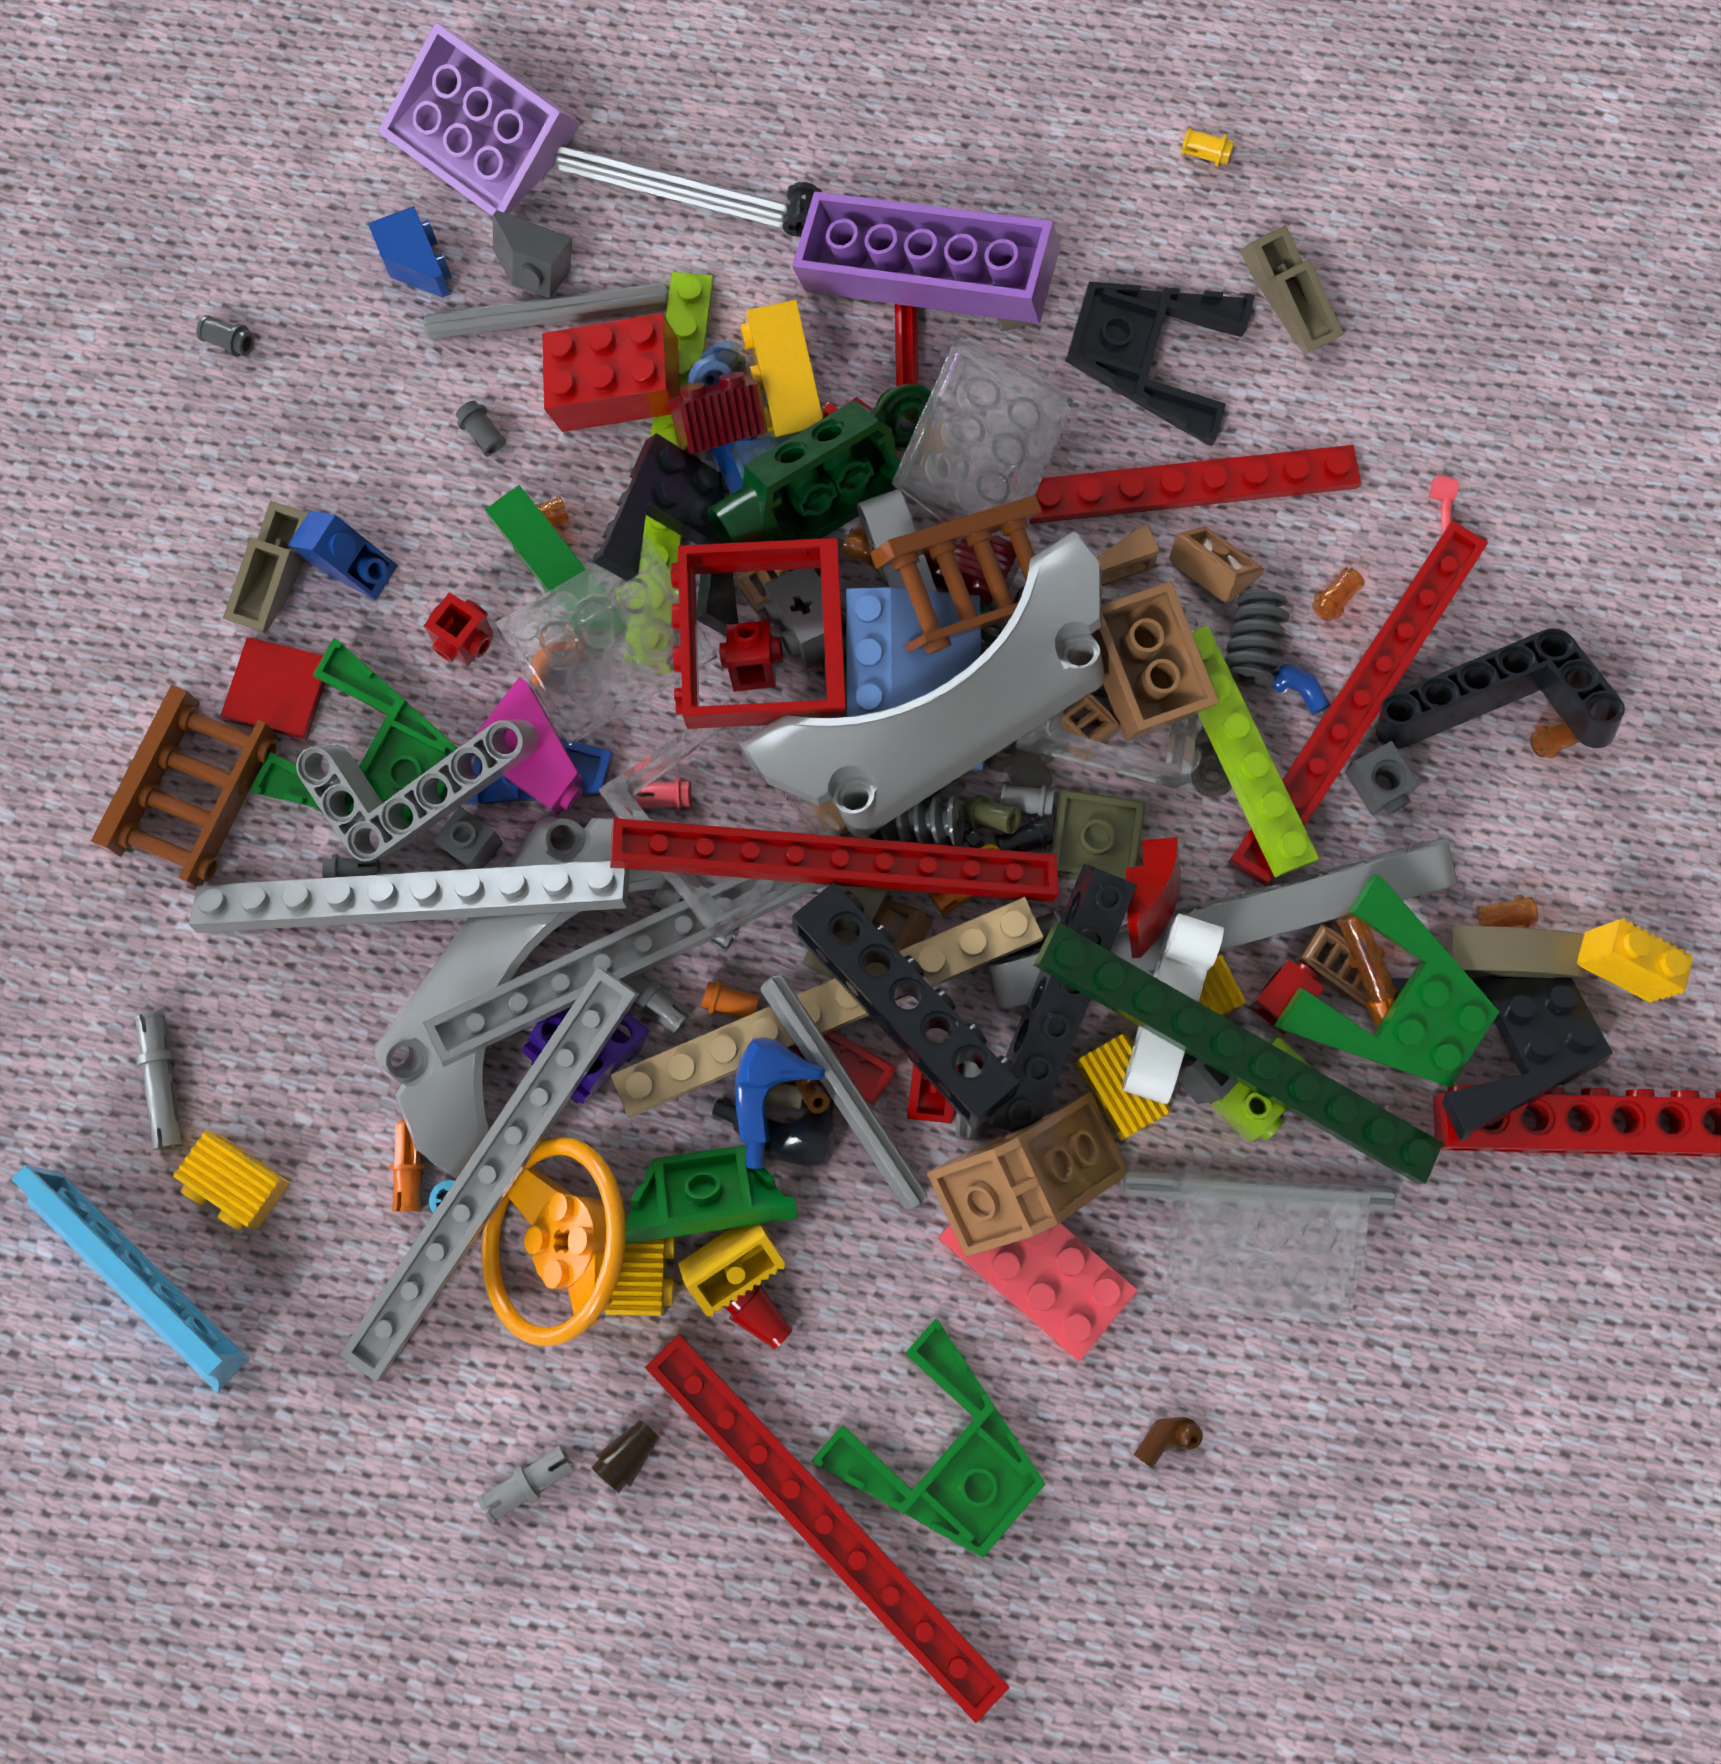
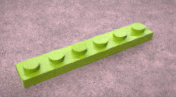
M1209 626L1191 631L1219 701L1217 705L1198 713V716L1274 877L1278 878L1315 863L1319 860V857Z

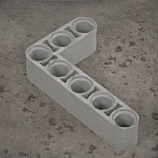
M523 719L500 720L492 723L384 803L351 754L339 745L315 746L303 750L298 756L296 769L299 778L349 853L360 861H372L395 854L455 811L459 806H462L530 757L537 748L538 733L530 722ZM509 729H512L518 738V744L514 751H511L505 742V736ZM475 754L482 762V772L479 776L471 768V760ZM323 756H325L329 763L327 775L321 768ZM439 780L446 784L448 790L445 800H442L437 793ZM347 793H349L354 800V808L352 812H350L347 809L345 804V797ZM405 805H408L413 813L411 825L403 817ZM371 830H374L379 838L377 849L370 842L369 835Z

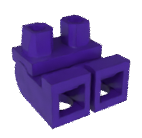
M571 1007L538 1022L528 1037L529 1042L524 1045L522 1053L532 1060L531 1065L534 1064ZM627 1012L620 1024L628 1028L631 1033V1039L619 1028L615 1030L570 1099L576 1104H584L611 1078V1074L626 1061L629 1063L641 1051L650 1030L630 1013Z

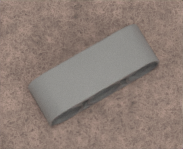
M895 489L857 503L859 517L871 552L889 539L916 531L900 489ZM925 555L918 556L920 562L917 563V567L926 591L937 592ZM893 564L878 569L884 588L906 589L900 570L895 571Z

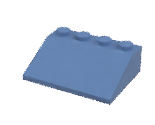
M891 587L846 589L847 717L876 713L900 706L946 684L981 656V629L950 639L952 646L930 655L926 654L924 648L908 653L905 645L923 635V631L907 589ZM927 591L940 628L961 622L950 593ZM970 595L977 616H979L980 596ZM983 762L969 771L983 770Z

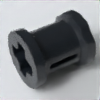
M797 182L794 185H790L787 189L786 196L788 201H790L788 215L784 217L782 227L790 236L801 237L804 225L800 226V222L805 224L814 191L822 192L814 184Z

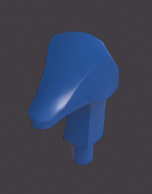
M766 1037L753 1038L739 1060L734 1081L741 1142H747L746 1167L751 1169L764 1168L765 1143L770 1140L766 1115V1099L770 1090L776 1084L783 1081L799 1079L821 1080L825 1078V1068L805 1061L790 1051L780 1041Z

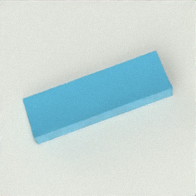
M24 1165L11 1178L28 1196V1205L217 1393L250 1360L61 1172Z

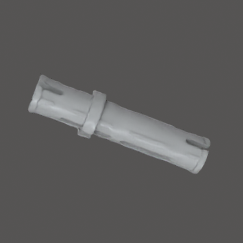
M146 1012L144 1017L143 1014L135 1015L134 1021L136 1022L140 1055L136 1056L137 1066L142 1067L152 1133L153 1150H164L172 1148L171 1146L174 1145L175 1147L182 1146L184 1144L181 1137L171 1062L175 1061L174 1051H170L168 1046L165 1012Z

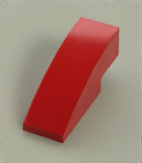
M1178 837L1142 840L1143 866L1125 868L1126 880L1137 884L1127 909L1132 959L1141 958L1153 946L1168 925L1176 908L1181 880Z

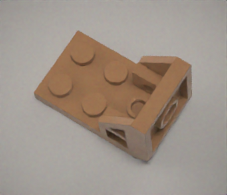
M1089 1091L1076 1096L1029 1127L1001 1136L940 1164L928 1171L927 1175L965 1257L1033 1237L1060 1224L1124 1178L1128 1169L1093 1094Z

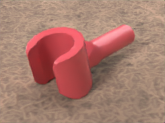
M1437 475L1436 479L1432 480L1429 498L1442 501L1440 510L1441 533L1443 534L1452 521L1453 501L1457 495L1459 484L1454 478Z

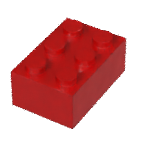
M663 313L542 333L544 410L561 432L672 414L669 409L668 397L680 394L678 337Z

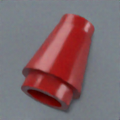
M754 1285L752 1291L746 1290L745 1296L738 1295L737 1301L730 1300L729 1306H724L731 1314L729 1320L765 1344H768L773 1350L779 1347L793 1330L787 1324V1321L762 1285L758 1287Z

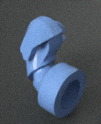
M731 340L715 343L699 356L703 359L696 362L691 368L688 383L700 382L704 383L706 387L720 383L719 377L723 374L743 372L739 368L741 364L746 365V360L742 354H739V345Z

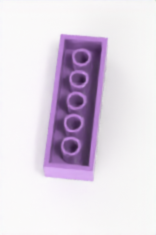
M814 191L792 268L806 292L1040 324L1059 255L1060 244L1054 222L1051 220Z

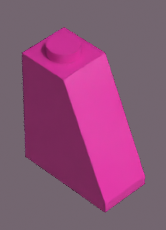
M519 677L475 736L492 723L500 720L523 719L530 722L538 733L537 748L530 757L503 776L559 816L563 809L569 811L578 802L583 793V789L580 787L584 783V779L536 693L525 680ZM509 729L505 736V742L507 747L514 751L518 744V738L516 733Z

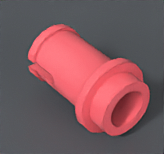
M676 777L675 782H637L636 793L655 794L653 797H636L639 810L648 808H676L677 812H682L684 807L692 806L691 782L683 781L681 777Z

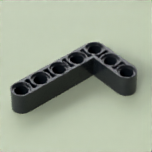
M1550 628L1390 694L1381 703L1376 736L1383 745L1392 741L1397 749L1405 748L1541 690L1575 737L1583 745L1590 748H1603L1614 740L1625 713V706L1621 698L1574 638L1564 630Z

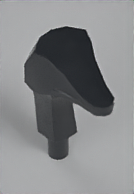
M826 1091L830 1104L824 1112L813 1113L808 1110L806 1114L792 1123H779L767 1118L770 1140L765 1143V1152L787 1163L802 1166L827 1165L832 1157L835 1146L833 1131L834 1101ZM719 1098L713 1107L712 1115L732 1123L735 1133L740 1135L736 1105Z

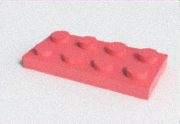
M1061 1223L1033 1237L965 1257L951 1225L938 1238L1078 1362L1138 1291Z

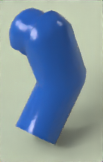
M1293 664L1281 665L1279 671L1272 673L1275 677V682L1272 685L1273 688L1281 693H1285L1290 688L1298 691L1311 715H1315L1330 707L1331 704L1314 674Z

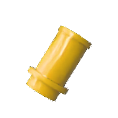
M1188 128L1180 154L1215 162L1214 167H1219V164L1227 166L1234 141L1227 139V134H1224L1221 138Z

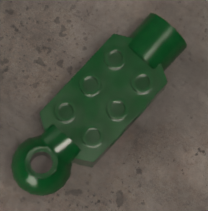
M903 384L887 389L877 400L876 407L871 410L854 400L746 464L742 488L708 508L711 522L722 542L725 544L822 539L859 516L858 502L895 489L902 491L906 471L903 462L898 458L895 450L905 451L916 447L928 437L935 426L938 414L937 400L933 393L920 384Z

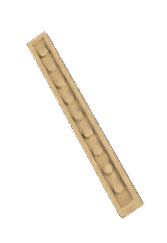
M1023 897L904 948L899 952L903 957L910 955L918 962L925 974L923 978L934 988L1043 940V935L1026 898ZM878 962L870 963L865 967V970L874 976L883 975L888 971L885 965ZM835 978L796 995L822 1035L869 1016ZM899 996L895 999V1002L897 1004L901 1001L911 998L912 996ZM771 1006L615 1072L611 1074V1078L627 1117L632 1118L736 1073L739 1060L753 1038L766 1037L777 1040L789 1050L797 1047V1045Z

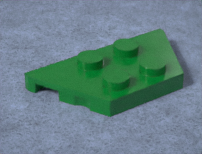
M744 1145L653 1158L645 1173L646 1179L644 1183L636 1189L631 1199L632 1209L625 1220V1244L798 1218L796 1201L791 1195L786 1198L776 1187L775 1178L765 1168L751 1169L746 1167V1147Z

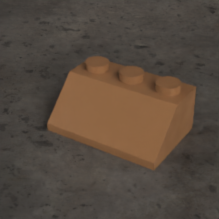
M1172 581L1101 605V628L1090 635L1097 641L1100 647L1105 671L1103 685L1117 721L1121 725L1120 729L1125 742L1165 729L1219 703Z

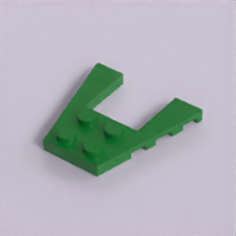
M332 639L313 676L387 715L359 765V768L384 803L458 749V747L337 639ZM270 752L250 791L261 796L320 809L299 778L296 765ZM439 780L437 793L444 800L448 790L446 784ZM347 793L345 797V804L347 809L350 812H352L354 808V800L349 793ZM405 805L403 817L411 825L413 813L410 807Z
M1372 874L1348 913L1420 961L1373 1035L1301 988H1298L1274 1026L1421 1078L1452 1087L1499 1014V1010L1380 875Z
M935 1319L905 1354L974 1419L913 1490L908 1487L844 1425L835 1432L811 1461L856 1488L872 1495L899 1512L906 1514L933 1531L984 1558L1046 1484L941 1323Z

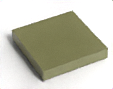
M1060 789L1053 828V842L1051 843L1050 854L1057 855L1058 876L1078 879L1083 864H1087L1126 880L1125 868L1138 867L1146 802Z

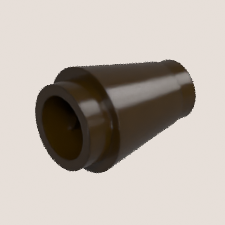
M639 1419L634 1426H631L596 1455L598 1460L591 1469L617 1493H620L626 1485L632 1486L660 1437Z

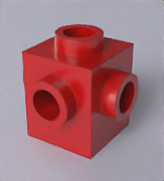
M450 592L434 608L427 622L423 625L433 642L431 648L439 656L451 663L456 658L469 666L475 657L480 658L485 654L492 642L493 631L486 619L488 613L475 602L469 599L464 602Z
M770 621L727 624L726 643L719 644V654L722 669H728L733 692L776 687V663H783V649L781 638L773 637Z

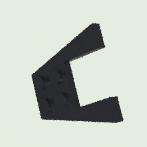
M1089 281L1065 362L1176 428L1213 446L1217 438L1226 403L1147 379L1165 315L1208 329L1242 337L1246 331L1255 295L1245 294L1243 298L1223 296V292L1218 291L1190 294L1180 293L1179 288L1164 287L1163 291L1140 290L1141 285Z
M657 433L648 438L629 476L632 478L630 485L619 498L617 514L614 520L608 523L602 536L605 539L601 549L594 554L592 562L627 582L639 574L646 515L696 545L724 544L708 514L709 507L724 499L721 473ZM733 572L700 574L697 621L726 636L727 624L739 623Z
M1409 978L1390 979L1387 985L1389 995H1394L1396 1000ZM1471 978L1499 1010L1494 1023L1521 1075L1447 1092L1441 1102L1460 1141L1470 1138L1475 1131L1488 1124L1492 1126L1501 1121L1510 1112L1526 1103L1529 1105L1537 1101L1546 1092L1560 1084L1564 1086L1608 1061L1613 1052L1572 978Z

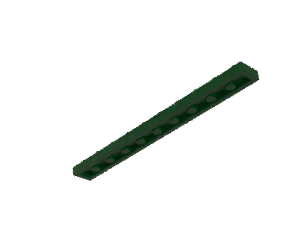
M1060 922L1052 925L1033 966L1416 1184L1427 1183L1443 1142Z

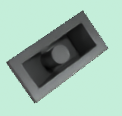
M498 210L493 214V251L512 285L551 298L568 276L571 269L572 237Z

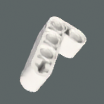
M1178 914L1166 931L1153 976L1199 1002L1206 973L1213 966L1223 939L1224 927ZM1139 1026L1125 1072L1122 1091L1167 1105L1177 1081L1184 1051Z

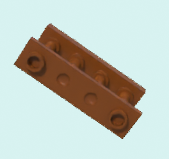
M1036 495L889 539L870 552L876 569L893 564L895 571L900 570L916 612L923 635L905 645L908 653L924 648L926 654L930 655L952 646L950 641L952 638L1011 619L1018 603L1013 604L990 540L993 539L992 533L1001 530L1004 537L1009 536L1027 581L1030 560L1035 554L1025 529L1029 527L1027 520L1041 512ZM967 542L969 548H974L997 610L977 616L954 555V551L957 550L956 544ZM930 553L932 559H937L961 622L940 628L917 567V563L920 562L918 556Z
M171 684L91 842L119 857H122L126 848L129 849L134 846L180 865L184 868L178 878L197 888V886H202L204 881L211 880L215 875L219 865V859L216 856L262 764L265 763L270 752L275 754L277 749L275 738L277 734L267 723L260 720L257 721L252 733L249 734L199 713L198 706L200 703L187 690ZM193 729L242 749L232 772L230 773L181 753L178 745L185 732H190ZM174 768L223 788L212 812L160 791L158 784L165 771ZM154 807L203 827L193 850H187L141 831L138 824L145 810Z

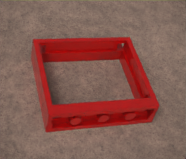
M837 538L678 546V563H671L672 570L670 575L672 589H679V603L672 604L671 614L673 630H680V645L673 646L674 672H681L682 688H674L676 715L683 716L687 729L768 725L777 718L786 715L808 718L846 717ZM821 568L827 700L700 706L696 574Z

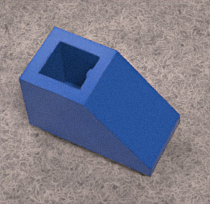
M414 206L368 223L390 278L440 297L450 295L445 280L452 278L444 255L443 253L437 256L434 255L431 246L438 244L431 224L429 220L420 221Z
M310 510L287 545L318 570L374 600L377 599L398 566L335 514Z

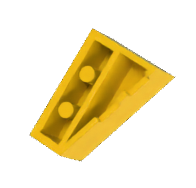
M797 300L747 310L745 323L740 324V331L745 350H751L754 365L749 366L752 379L759 382L765 405L763 408L767 430L772 433L774 442L790 439L823 419Z

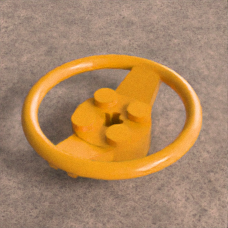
M570 1137L543 1139L483 1228L481 1260L483 1278L489 1300L505 1327L522 1341L543 1347L555 1346L575 1339L589 1327L595 1326L600 1320L599 1316L602 1311L608 1309L613 1303L611 1296L617 1284L624 1257L625 1213L621 1193L611 1169L597 1151L588 1144ZM556 1155L568 1156L577 1160L594 1178L602 1199L572 1195L568 1190L536 1168L535 1164L545 1158ZM510 1200L532 1226L525 1234L524 1246L526 1251L532 1254L537 1274L550 1289H568L574 1316L557 1326L541 1327L530 1323L515 1309L507 1294L500 1265V1237L503 1219Z

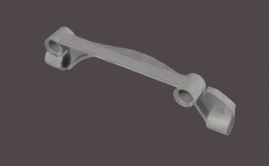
M1074 531L1031 558L1027 581L1011 619L989 648L967 669L949 682L908 703L876 713L842 718H808L791 715L779 717L739 742L738 746L756 775L758 777L763 776L769 785L818 806H822L831 800L839 810L848 831L857 836H868L875 833L880 827L1102 686L1105 680V671L1101 651L1097 641L1090 635L1101 628L1102 572L1100 562L1092 554L1081 536ZM860 806H864V807L861 808V809L855 810L856 808H858V807H860Z
M558 816L542 817L535 823L505 867L610 861L611 831L614 818H592L586 827L583 828L568 818ZM623 818V819H635V820L655 821L654 819H649V818ZM560 825L564 831V839L559 846L554 848L550 841V835L552 830ZM630 869L628 893L660 889L669 884L675 873ZM581 911L468 917L384 1036L378 1041L375 1048L377 1064L403 1083L395 1097L415 1149L426 1156L430 1162L456 1179L489 1131L484 1109L482 1086L483 1061L486 1047L443 1067L423 1028L422 1022L511 981L518 968L534 948L553 930ZM402 1046H408L409 1056L407 1060L399 1066H392L391 1057L394 1051Z

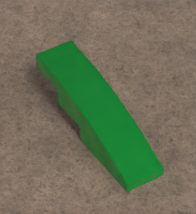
M520 485L485 509L489 519L511 544L519 559L541 584L544 592L594 653L627 629V624Z

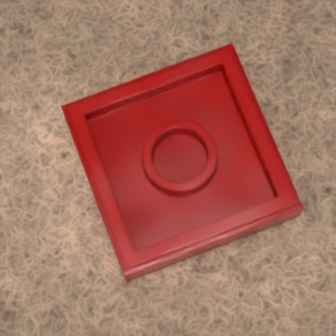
M247 637L220 717L224 721L253 728L257 721L260 720L267 723L275 733L307 741L325 683L315 678L313 674L324 655Z

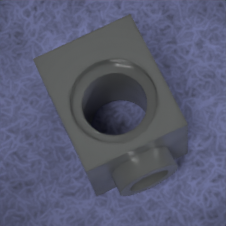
M1392 741L1355 760L1345 771L1346 776L1371 815L1385 809L1388 815H1391L1411 802L1408 795L1420 785ZM1375 775L1385 776L1390 781L1392 790H1384L1376 783Z
M459 806L433 839L434 844L443 854L464 869L484 868L503 844L495 830L461 806Z
M1184 1054L1177 1082L1197 1104L1222 1100L1238 1083L1190 1054Z

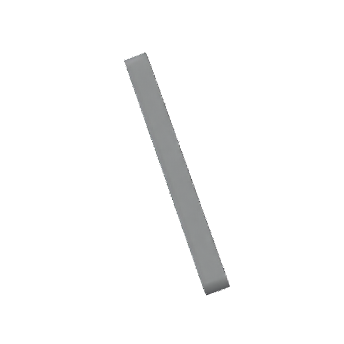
M1447 839L1427 841L1174 910L1162 934L1141 958L1132 959L1128 923L1120 926L1110 952L1143 971L1155 969L1166 931L1178 914L1224 927L1219 951L1351 915L1348 913L1349 909L1372 874L1380 875L1402 900L1445 889L1458 883L1449 842ZM1042 947L1006 956L988 964L998 1008H1012L1027 1004L1040 969L1033 966Z

